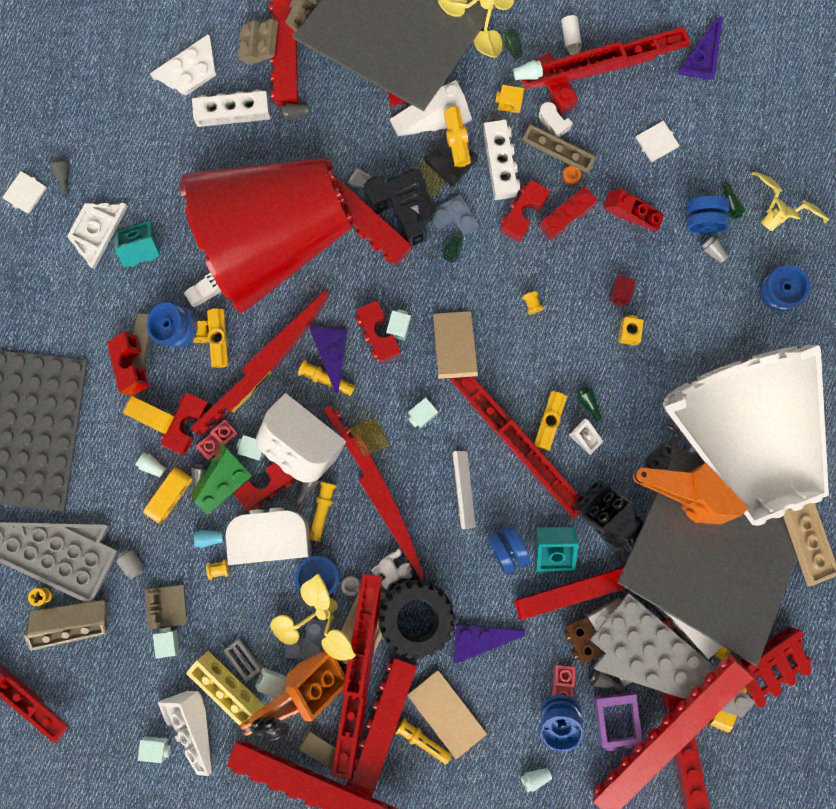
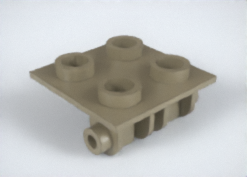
M184 585L144 589L147 629L187 624Z

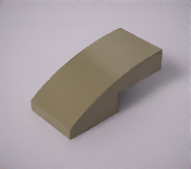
M309 730L299 749L332 769L336 746Z

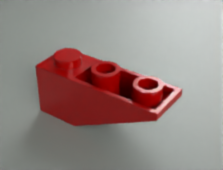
M624 189L609 191L603 209L616 217L656 232L659 230L664 216L663 213Z

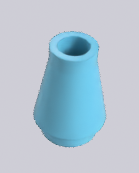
M199 529V531L194 532L195 547H200V549L222 543V531Z

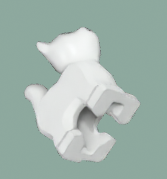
M401 549L390 553L377 566L371 569L375 576L385 575L382 585L386 590L391 584L396 583L400 579L408 580L412 578L413 568L410 562L404 563L397 568L393 561L402 554Z

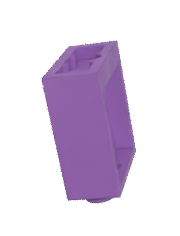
M634 692L593 696L599 743L602 748H606L607 751L617 750L620 746L635 748L639 742L643 743L637 696ZM630 704L635 737L607 740L603 707Z

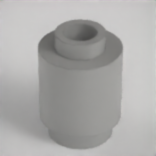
M126 549L118 555L119 559L116 562L126 577L129 576L131 580L145 571L142 562L133 550L129 552Z

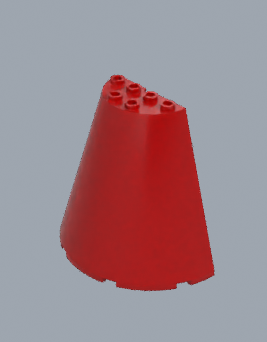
M329 158L189 172L182 175L180 180L181 197L186 199L184 209L200 251L204 250L205 258L208 260L205 263L227 300L232 299L233 307L240 313L251 308L353 228L351 225V221H353L352 215L349 210L346 211L344 204L347 202L343 193L338 188L340 184L336 175L334 176L332 171L334 168Z

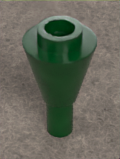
M728 184L723 187L730 201V211L727 215L732 219H737L743 216L746 209L736 195H734L731 185Z
M582 388L577 392L576 398L591 412L595 421L601 420L602 416L597 409L593 388Z

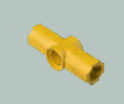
M449 107L444 110L448 146L451 147L454 166L463 167L471 162L467 146V130L463 126L460 107Z
M218 308L207 310L211 367L222 368L229 366L225 310ZM222 334L221 341L214 342V337Z
M551 391L534 442L537 448L550 451L567 399L566 395ZM546 417H553L555 424L549 426L546 423Z

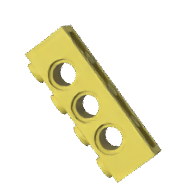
M209 651L201 656L186 673L239 725L265 706Z

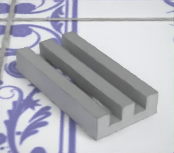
M238 638L223 650L245 682L263 669L241 638ZM237 644L240 646V648L242 649V651L245 653V655H246V656L248 657V659L251 661V663L253 664V666L256 668L255 671L253 670V668L251 667V665L248 663V661L245 659V657H244L243 654L240 652V650L237 648V646H236ZM231 649H233L234 652L237 654L239 659L250 672V675L246 674L244 669L241 667V665L238 663L236 658L231 653Z

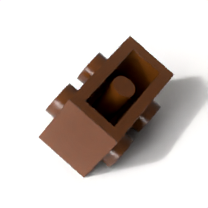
M587 616L564 624L566 630L563 633L567 642L571 641L573 645L571 652L575 661L579 660L580 663L584 664L603 656V650L590 640L595 632Z

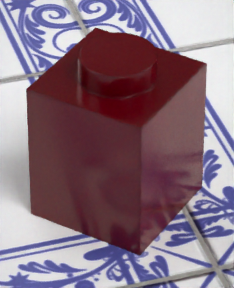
M617 275L613 282L609 301L614 302V305L620 307L628 305L632 299L636 280Z

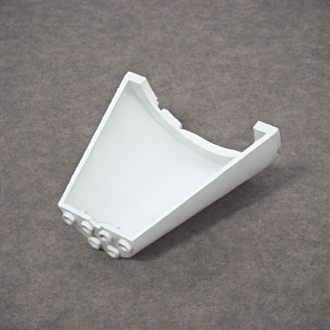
M805 345L800 349H797V346L783 348L752 356V359H748V361L743 363L737 361L697 377V381H693L691 384H683L664 398L665 402L662 404L665 411L703 461L749 507L744 515L752 525H762L770 518L784 516L785 511L790 508L793 511L800 510L808 503H817L822 501L823 497L829 496L822 363L819 345Z

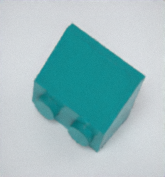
M151 220L115 231L114 249L123 268L128 266L134 267L141 262L152 261L160 256V249Z
M575 527L536 528V572L575 571L578 552V539Z

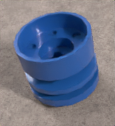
M554 695L546 699L540 709V734L542 741L546 746L557 751H570L576 748L582 742L584 736L581 706L575 699L566 695Z

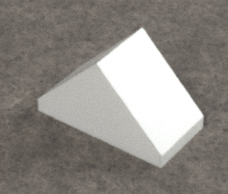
M586 418L569 434L589 455L603 442Z

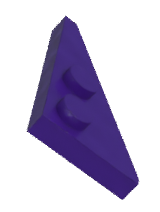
M719 16L713 22L707 33L678 71V75L714 79L723 16Z
M310 326V332L316 343L335 393H339L347 329Z
M456 624L453 663L457 664L525 636V630Z

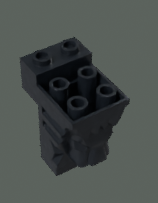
M420 168L417 170L410 169L405 172V175L400 177H391L386 183H384L382 176L378 178L372 177L364 183L366 197L372 210L376 214H380L392 209L406 241L412 247L427 240L425 225L434 219L436 208L429 200L426 183Z
M598 480L591 485L586 493L579 496L572 506L582 519L597 531L614 554L626 564L643 522L637 516L638 513L634 510L632 501L615 492L609 484Z

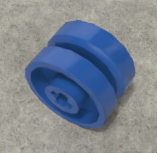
M701 196L687 202V214L690 217L687 218V230L697 234H711L728 230L730 228V217L726 214L730 211L729 199L722 196Z
M793 265L778 267L767 275L760 285L762 302L768 308L780 312L790 310L799 305L807 298L810 292L808 276L802 269Z
M162 302L150 311L147 318V332L156 343L174 348H182L194 339L197 332V319L194 313L186 307L170 302Z
M512 524L502 529L505 541L496 532L487 536L492 551L506 575L514 572L516 569L512 558L521 567L531 563L525 544Z
M314 555L304 559L295 573V583L298 590L300 591L302 585L318 573L321 575L329 595H331L337 589L340 582V570L337 563L324 555Z

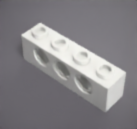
M266 91L235 92L230 95L221 93L216 96L208 97L201 95L197 98H192L193 118L197 127L271 119L269 98ZM249 103H253V104H254V105H253L252 107H250V108H247V107H246L247 104H249ZM230 105H235L233 109H228ZM212 107H217L215 111H209Z
M506 120L486 122L483 126V134L494 200L514 198L520 190V181L515 177L517 163L516 161L513 162L512 155H514V145L510 144L509 137H511V127L507 126ZM501 140L503 144L498 145L494 141ZM503 157L506 159V162L501 163L497 159ZM507 175L510 179L504 181L500 176Z

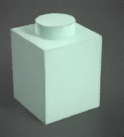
M404 310L392 311L386 331L387 336L393 335L394 338L405 341L411 315H408V312Z
M424 398L408 412L410 416L408 420L414 427L419 426L421 429L438 415V411L427 398Z
M243 435L242 439L238 440L236 446L237 454L263 461L265 454L258 448L256 439Z
M171 627L161 628L159 633L153 634L156 659L176 656L180 653L177 630L171 631Z
M263 667L255 684L256 690L275 698L286 689V677Z
M149 736L140 740L138 761L164 762L169 757L171 745H168L169 739Z

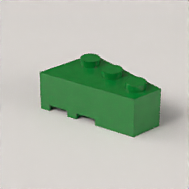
M223 442L216 456L210 461L205 474L201 476L190 494L194 502L207 515L252 476Z

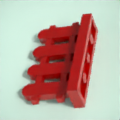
M788 626L766 642L758 666H754L743 658L739 660L751 670L754 677L745 688L750 698L755 702V706L764 707L766 705L764 695L767 693L778 697L782 691L781 683L784 682V684L789 686L795 685V673L799 672L802 675H809L811 673V666L809 664L812 662L811 658L806 657L801 648L803 642L800 639L804 637L801 630ZM789 654L795 664L793 667L790 666L786 658ZM773 665L776 666L780 674L777 678L771 668ZM759 675L765 685L763 688L760 687L756 679Z

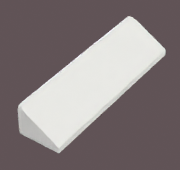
M454 451L453 463L460 525L462 529L475 528L468 454L466 451Z

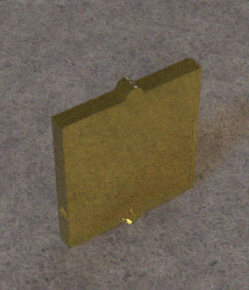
M424 160L414 169L420 168L426 183L429 200H431L436 194L440 193V190L447 182L431 169Z
M376 419L350 428L356 440L355 443L359 446L364 457L390 446L384 431L381 430Z

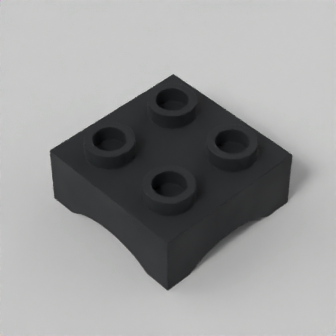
M446 135L442 142L425 157V163L453 187L477 162L478 155L468 148L470 164L463 167L454 166L451 147L448 146Z

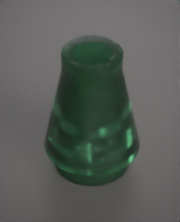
M516 29L505 32L502 35L503 43L513 59L523 56L519 33Z
M453 233L451 239L442 249V257L445 260L455 262L456 259H459L464 238L461 234Z

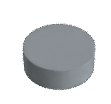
M347 576L343 579L341 589L344 594L353 596L360 590L361 583L357 577Z

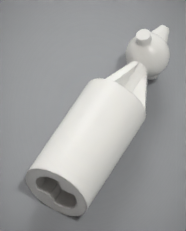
M575 15L566 16L561 20L565 49L570 55L578 54L582 47L578 17Z

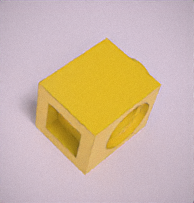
M502 85L501 92L497 91L495 101L499 103L498 110L520 113L524 88Z
M634 315L624 317L621 320L618 343L637 346L641 342L644 320L638 319L639 317ZM627 326H633L635 329V333H629L627 331Z

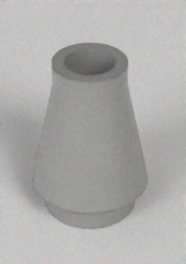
M713 235L701 244L702 251L716 259L720 264L729 257L718 238H715Z

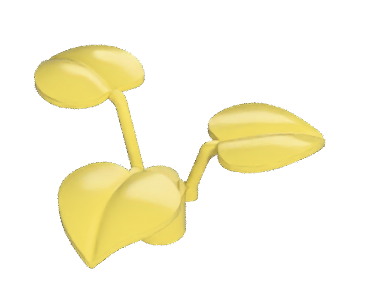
M438 0L440 7L447 14L454 17L462 16L465 8H469L477 1H480L481 6L484 9H488L484 32H479L474 39V45L479 52L489 57L497 58L500 55L503 44L500 34L495 30H487L491 11L494 5L498 9L507 10L512 7L514 0H473L469 4H466L467 0Z
M758 172L751 174L758 176L765 184L773 188L775 192L770 208L766 211L768 214L761 221L769 230L774 231L780 223H783L789 217L800 219L801 217L797 212L803 208L809 209L814 214L822 217L824 224L829 221L828 217L816 205L806 200H803L804 204L795 210L787 206L786 203L778 199L782 189L772 178ZM775 203H777L779 209L775 208L773 210Z
M317 574L312 579L306 581L300 590L303 600L308 605L315 606L316 611L297 625H294L293 620L289 616L279 615L272 620L270 628L281 642L293 645L298 642L300 637L296 629L315 616L321 620L328 619L324 631L326 637L321 642L323 649L329 656L335 659H352L356 654L347 636L339 630H331L329 632L331 622L334 619L332 614L337 610L338 605L334 599L330 598L321 576Z

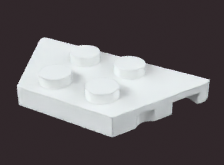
M206 35L150 73L151 77L154 80L165 83L166 86L172 89H177L178 92L184 95H188L216 76L210 36Z
M84 204L67 237L92 269L95 270L128 207L126 204Z

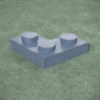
M461 194L436 208V215H434L432 222L437 230L454 221L464 237L479 228V224Z
M312 618L306 622L305 638H299L298 642L293 645L285 644V658L308 659L324 651L321 642L326 637L324 631L327 619Z

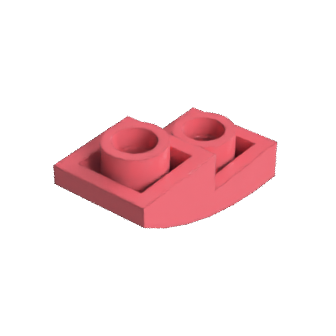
M224 420L210 431V434L197 444L196 448L209 462L216 456L221 443L223 442L227 446L238 433Z
M555 665L552 696L566 695L573 698L575 667Z

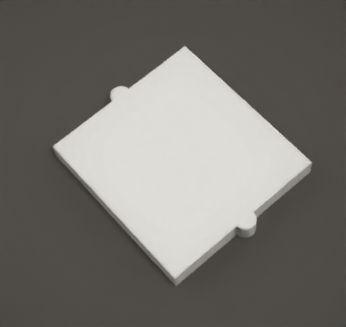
M664 120L635 137L642 147V152H645L651 163L680 146Z
M20 171L2 198L13 204L14 208H19L30 214L47 187L36 181L35 177L31 178Z

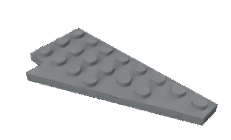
M629 593L590 638L594 644L605 652L593 666L597 671L683 699H687L690 696V692L695 686H700L704 682V678L709 672L716 670L712 664ZM741 690L721 711L743 717L755 702Z

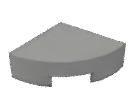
M357 167L347 184L352 187H363L364 183L372 178V176Z

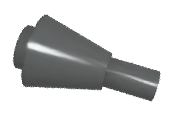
M62 158L52 160L53 163L49 165L59 183L60 193L68 194L66 182L69 162L64 161Z
M195 463V466L191 467L194 488L208 469L206 464Z
M321 480L302 482L300 493L295 503L302 505L306 496L310 494Z
M593 669L589 674L590 686L612 689L621 694L625 690L624 686L614 682L604 672Z

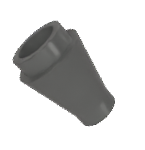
M285 103V105H281L283 120H288L289 122L309 115L308 104Z

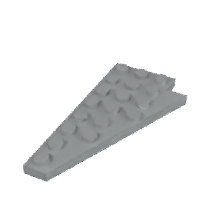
M0 522L1 563L86 603L95 601L119 550L102 543L110 527L109 525Z

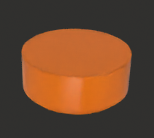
M571 165L567 166L562 173L563 181L568 185L577 184L582 175L581 170Z

